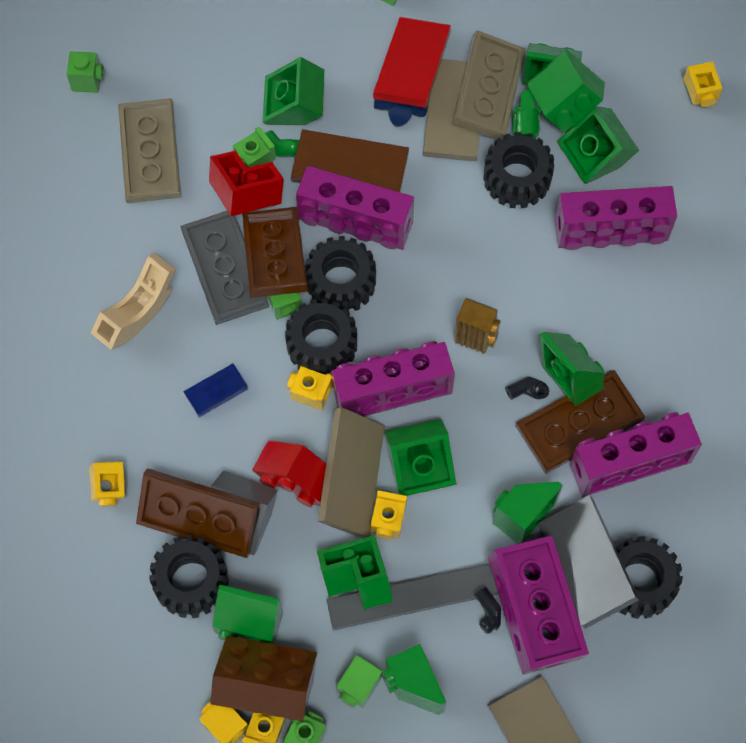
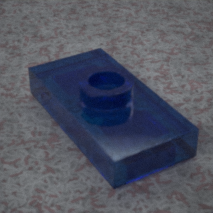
M232 363L183 392L199 418L248 390V386Z

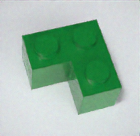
M375 535L317 551L329 597L358 589L364 609L393 602L387 573Z

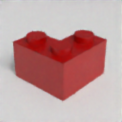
M236 150L210 156L209 183L230 216L281 204L284 179L273 162L247 168Z
M268 440L252 469L254 473L261 477L259 481L265 486L274 489L281 487L288 492L295 493L297 501L307 507H312L313 505L320 506L326 463L304 445Z

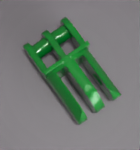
M525 90L521 93L520 106L514 107L512 117L513 134L515 136L516 132H522V136H527V133L533 134V139L536 140L540 132L541 109L540 107H534L535 98L530 90Z

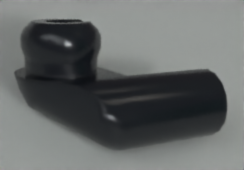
M525 377L505 387V391L511 400L523 394L539 400L545 399L550 392L545 382L533 377Z
M484 587L474 596L485 610L486 617L481 619L479 625L484 633L490 634L494 629L497 631L501 626V607L488 588Z

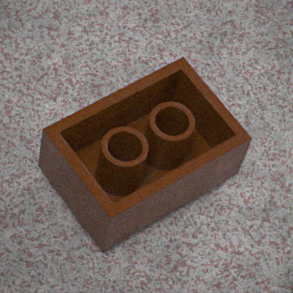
M226 636L213 674L210 704L303 721L314 681L317 652L248 640L241 637Z

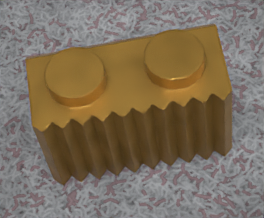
M465 298L456 318L455 344L465 345L466 348L470 347L471 350L475 349L476 352L481 351L482 354L486 353L488 346L493 348L501 320L496 319L498 309Z

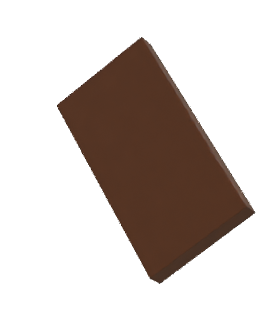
M302 129L291 173V181L301 183L306 167L311 166L401 192L409 147Z
M297 207L243 213L250 298L308 292Z
M613 370L604 376V389L575 406L565 396L517 422L515 427L544 473L547 474L571 461L580 442L590 438H595L596 441L606 438L607 434L620 429L624 432L644 421L645 415L616 371Z
M147 468L143 474L136 524L186 539V536H193L194 540L197 541L201 537L206 540L208 545L212 543L218 550L248 558L251 552L260 503Z

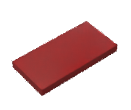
M399 17L373 91V99L426 108L451 33V25Z

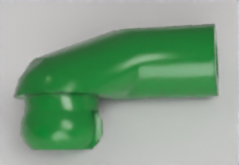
M273 130L265 133L275 145L277 157H293L296 155L299 140H280Z

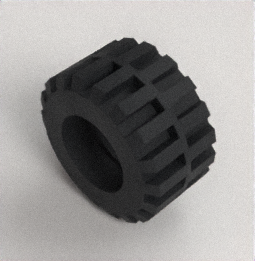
M516 132L515 136H511L508 133L504 135L503 140L500 138L496 139L494 146L491 145L488 149L483 174L485 188L487 191H491L490 196L494 200L499 198V204L504 206L505 203H509L510 208L515 209L516 205H521V208H527L528 203L535 205L538 203L539 198L543 199L550 189L555 166L554 156L550 154L551 149L549 146H543V140L539 137L536 140L533 139V134L527 133V136H522V132ZM511 164H522L527 166L533 173L526 177H516L509 174L504 168Z
M339 236V240H333V237L327 238L326 244L319 242L316 245L317 251L312 249L309 253V259H306L305 263L309 295L312 296V300L316 299L317 303H322V299H329V304L333 305L334 301L340 303L341 310L345 307L348 310L351 308L354 311L359 310L360 303L366 305L369 302V296H373L375 292L376 263L373 260L372 252L370 250L366 251V245L362 242L357 245V239L352 237L349 241L345 240V236ZM336 267H347L357 274L353 280L343 284L333 283L325 277L330 270Z
M314 299L310 300L311 305L306 306L303 303L299 306V312L294 310L291 313V320H287L286 346L290 360L293 365H298V370L302 366L326 375V373L335 370L339 365L348 363V361L353 362L358 346L357 327L354 317H350V311L346 307L341 310L340 303L334 301L333 305L329 304V299H322V303H317V300ZM318 329L330 330L338 336L336 342L326 348H315L305 341L311 332Z
M186 536L185 541H181L180 537L174 538L175 544L170 546L168 543H165L162 546L164 551L162 553L157 551L154 555L156 562L151 563L150 571L152 575H149L150 583L153 587L152 590L163 607L165 606L168 612L173 615L178 613L179 617L186 618L187 615H191L192 618H198V613L203 611L207 615L211 612L210 608L213 605L216 607L219 585L226 586L229 582L228 571L223 557L212 543L208 545L206 540L201 537L197 541L194 540L193 536ZM195 563L206 569V578L197 589L180 591L174 588L172 579L175 572L181 566Z
M638 536L636 541L630 538L623 545L620 543L616 547L625 569L633 564H642L649 567L655 573L658 580V587L654 591L641 592L634 589L639 601L620 611L625 616L627 612L632 613V618L639 619L641 615H644L645 619L651 618L655 613L659 615L666 607H669L680 590L679 586L682 584L683 576L679 575L682 571L681 563H675L678 558L675 552L671 554L667 552L668 545L663 543L662 547L657 545L658 539L651 538L647 542L645 541V536Z

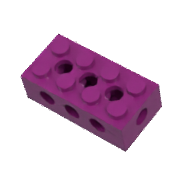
M311 166L306 167L296 193L299 220H302V222L309 226L319 225L326 227L337 234L346 233L353 235L358 240L364 242H377L388 249L397 248L404 250L413 224L414 196Z
M673 186L560 193L555 214L558 248L577 250L586 246L605 248L609 245L633 246L637 243L647 242L657 245L668 241L677 219Z
M435 341L425 343L420 348L414 350L400 349L390 356L382 358L381 356H372L362 363L355 365L345 363L339 365L335 370H331L333 393L337 407L345 408L363 417L450 395L453 393L455 377L446 343H437Z
M674 412L664 416L662 421L655 423L644 421L637 424L633 430L623 432L620 429L607 434L606 438L596 441L595 438H590L580 442L578 447H576L570 467L581 496L585 497L690 464L702 443L689 412L681 415L678 412Z
M552 535L494 550L487 559L522 674L525 675L570 663L589 654ZM524 571H528L532 575L533 581L525 577ZM533 600H537L541 604L542 610L535 608ZM542 629L550 633L551 640H547L543 636Z

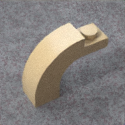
M156 253L149 255L133 288L117 304L100 311L91 334L110 350L125 344L135 337L155 317L172 291L169 284L176 269Z

